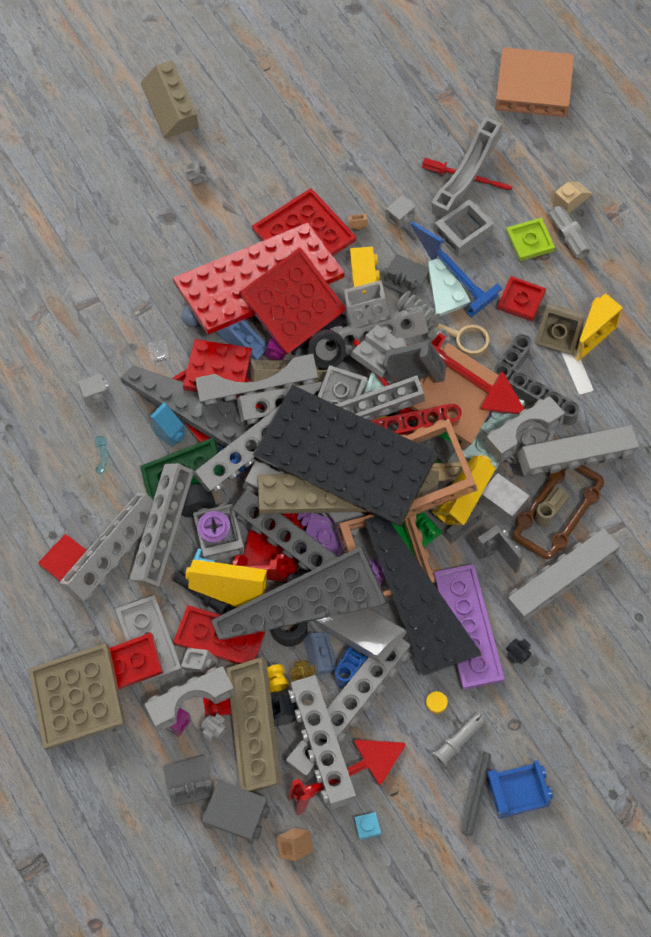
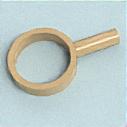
M440 323L437 326L438 330L444 328L449 336L456 338L458 350L469 357H478L488 349L489 335L484 328L478 325H467L460 329V331ZM475 331L484 336L486 344L479 350L470 351L461 345L459 339L464 333Z

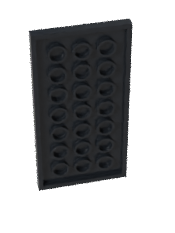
M292 385L256 449L254 456L401 527L438 457V452Z

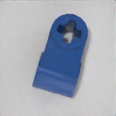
M350 646L335 670L336 685L344 689L369 657L358 653ZM346 673L350 677L347 679H343L340 677V675Z

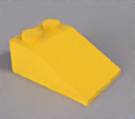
M606 293L601 298L597 297L591 304L592 307L578 345L575 359L577 362L618 328L623 307Z

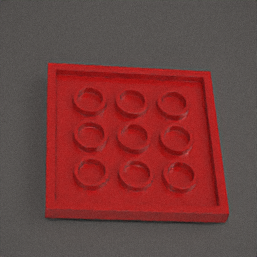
M312 188L252 225V231L261 241H264L308 223L332 256L357 241L355 234Z
M301 247L239 292L285 355L347 310Z

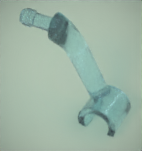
M104 436L95 438V447H100V462L96 467L98 474L103 473L106 465L107 439Z

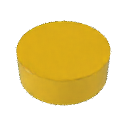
M438 691L430 693L426 700L427 709L433 714L443 713L447 708V697Z

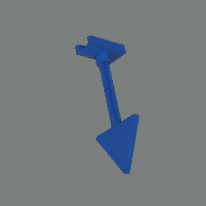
M414 221L410 224L431 260L437 259L438 256L471 292V296L475 301L469 305L466 312L470 318L499 296L498 293L502 288L498 283L484 293L441 250L442 238Z

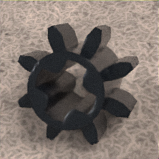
M517 638L514 639L506 648L509 652L506 658L513 664L516 662L523 664L532 655L529 651L531 644L525 639L519 641Z

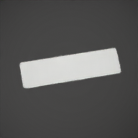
M576 347L573 355L561 352L578 393L584 394L593 391L582 361L577 362L575 360L577 354Z

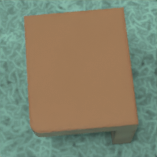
M292 828L277 837L280 858L297 861L313 852L310 830Z

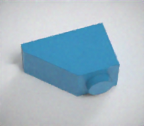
M163 403L151 415L155 435L173 447L185 437L184 424L169 406Z

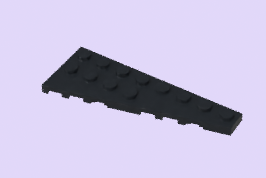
M378 516L366 519L365 525L404 629L407 632L406 634L422 677L480 657L482 654L392 523Z

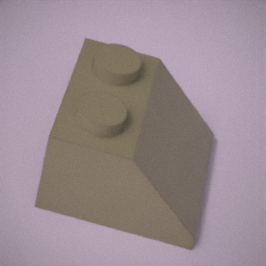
M549 303L544 313L536 344L573 355L586 314Z

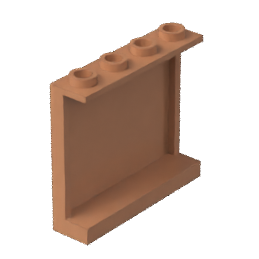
M503 47L495 110L567 117L574 54Z
M449 343L444 348H440L446 352V355L492 386L499 376ZM447 366L445 381L437 383L432 375L419 380L424 392L425 401L410 406V409L418 411L447 404H457L462 410V415L459 423L453 426L456 437L461 440L460 446L466 450L474 441L490 411L480 409L487 393ZM454 412L447 413V416L451 419L457 417ZM434 416L427 417L433 423L438 421Z

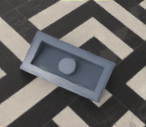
M309 633L303 641L312 676L316 675L318 677L334 673L337 665L328 633Z

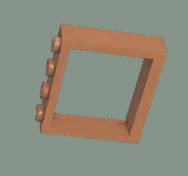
M449 419L439 420L430 427H421L410 435L401 436L420 443L447 432L466 480L415 499L406 518L478 491Z
M372 514L339 523L336 529L344 554L356 549L351 531L366 527L365 520L376 515ZM416 515L406 518L403 524L414 557L434 583V570L429 566V554L427 549L423 548L421 542L423 541V536L420 529L416 527ZM390 590L383 592L385 599L392 598Z

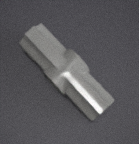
M563 206L553 208L549 212V217L557 228L561 242L568 245L576 259L586 257L590 253L591 248L582 236L580 225L576 221H572Z

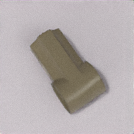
M554 487L544 502L539 504L535 514V522L538 526L548 527L551 525L554 517L569 499V495H567L565 490Z

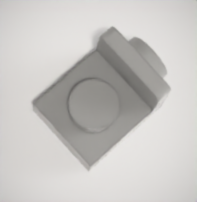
M187 648L181 667L184 670L201 672L205 675L208 670L217 666L218 659L208 650Z

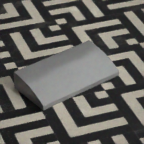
M329 365L318 397L333 404L364 394L368 379L365 376Z
M369 609L315 620L320 629L380 664L384 662L407 633L406 630Z

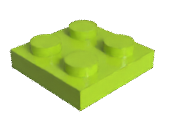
M542 217L506 228V233L519 262L555 251L554 243Z

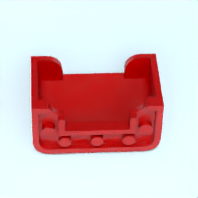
M259 509L255 511L254 518H256V513L259 512ZM282 513L304 530L305 526L301 524L302 520L297 519L299 513ZM275 521L271 522L270 530L275 528ZM249 530L244 555H237L232 565L267 570V580L283 583L286 582V579L292 573L296 575L299 561L296 557L291 559L282 552L284 548L279 544L276 547L267 541L268 536L262 533L260 535L256 531ZM291 533L285 535V542L291 539Z

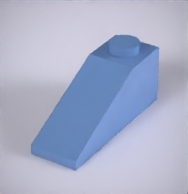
M244 320L216 331L224 340L232 345L252 348L251 357L255 360L266 351L268 346Z

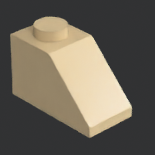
M567 182L555 191L553 206H563L569 214L592 196V192L580 182Z

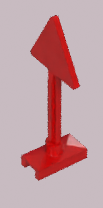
M439 332L431 341V344L449 368L487 393L480 407L481 410L519 414L524 410L523 405L503 372L499 374L492 386L440 349L446 336Z
M355 740L354 745L363 760L347 767L349 776L351 777L365 769H369L376 783L381 786L406 744L403 742ZM299 778L291 783L287 798L289 801L295 799L298 803L295 811L297 816L305 812L309 799L324 790L322 782L304 787ZM331 779L328 783L330 786H333L340 781L338 779Z

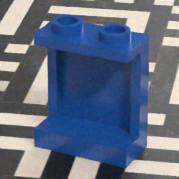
M535 760L531 765L497 773V770L488 772L487 781L499 819L549 807L551 799H553L551 787L546 786L544 779L547 778L546 771L543 765L540 766L539 760Z

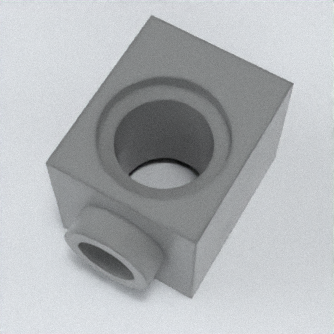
M400 196L386 208V220L398 230L415 217L414 203L403 196Z
M101 374L78 381L86 406L109 399L107 391H110L107 380L102 379Z

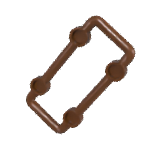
M580 465L575 470L596 481L593 487H588L583 495L584 501L564 530L553 536L550 550H544L521 536L523 530L532 527L533 516L539 504L544 502L556 484L564 481L567 468L557 473H549V481L527 512H521L518 515L517 526L512 533L513 539L517 543L544 559H552L558 551L567 548L569 535L589 506L599 501L600 490L604 486L603 477L584 465Z

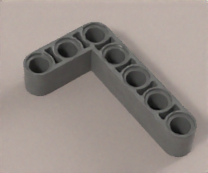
M525 334L517 335L495 365L493 372L497 375L503 372L517 397L531 406H534L538 400H544L550 396L565 412L563 424L573 425L576 423L579 414L578 404L519 371V368L529 356L531 339Z

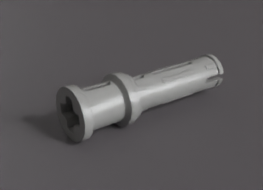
M476 712L451 739H446L444 745L437 752L434 751L431 754L438 765L445 768L448 765L447 762L454 755L460 753V748L487 722L484 716L480 718L481 713Z

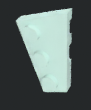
M440 258L429 261L427 266L430 285L432 286L435 313H439V317L469 306L471 301L459 279L447 268Z

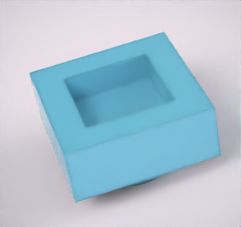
M376 812L354 817L359 840L381 835Z

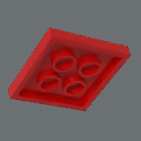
M194 339L183 390L198 392L195 378L212 374L234 382L245 383L252 348Z

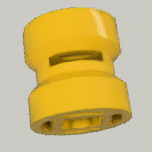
M282 664L267 667L270 692H279L289 687L288 679L284 676L285 669Z

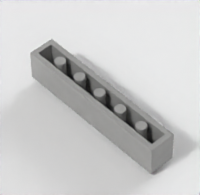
M630 425L524 446L517 453V458L524 477L530 475L538 477L545 472L557 473L562 469L568 468L573 470L584 464L592 466L599 461L611 462L619 457H622V459L630 458L639 448V445Z
M604 528L599 532L594 531L587 538L588 540L583 544L581 542L576 544L568 555H561L554 565H548L543 568L540 575L536 578H529L521 589L516 588L509 593L507 606L522 624L618 554L620 546Z

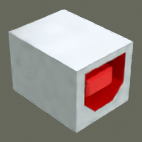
M497 473L481 494L479 506L511 528L517 521L518 515L527 509L530 496Z

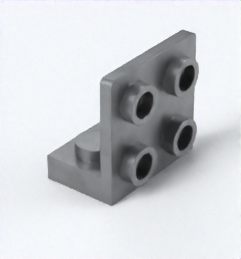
M496 525L477 538L475 555L479 560L485 556L486 558L490 557L497 550L515 573L520 570L523 553L518 545H514L510 541V536L506 530H501Z

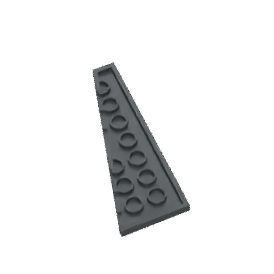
M134 365L121 377V383L159 406L163 403L167 404L179 419L208 437L214 438L225 447L255 425H247V422L241 423L236 400L225 402V399L217 400V404L206 406L205 403L200 402L198 392L183 390L184 382ZM256 408V410H257L258 412H260V413H264V411H265V410ZM250 441L246 442V449L253 452L255 449L254 444Z
M360 546L211 621L218 638L226 640L383 606L387 604V601L366 554Z

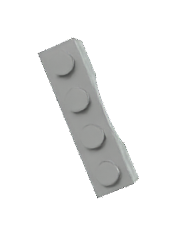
M550 396L544 400L540 399L532 408L524 409L516 418L507 420L499 429L491 430L486 436L485 447L501 463L516 453L518 444L516 436L526 429H539L548 433L563 423L565 412Z
M223 666L220 668L214 667L199 678L193 677L189 679L187 684L170 688L162 696L156 695L151 697L145 703V707L158 733L177 723L178 710L188 699L204 697L217 704L234 696L235 692Z

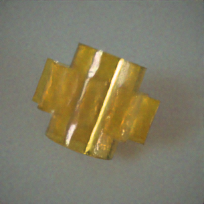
M306 660L296 662L294 668L290 669L292 682L317 674L315 665H310L309 661Z

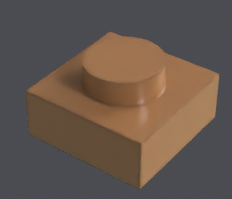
M367 213L348 215L349 229L361 230L367 227Z

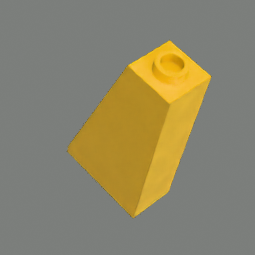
M485 455L472 456L467 464L478 491L439 505L437 510L433 509L432 513L445 525H464L496 470L491 464L492 461ZM463 470L453 484L466 480Z
M193 559L191 567H187L185 578L189 580V589L236 607L266 594L267 570Z

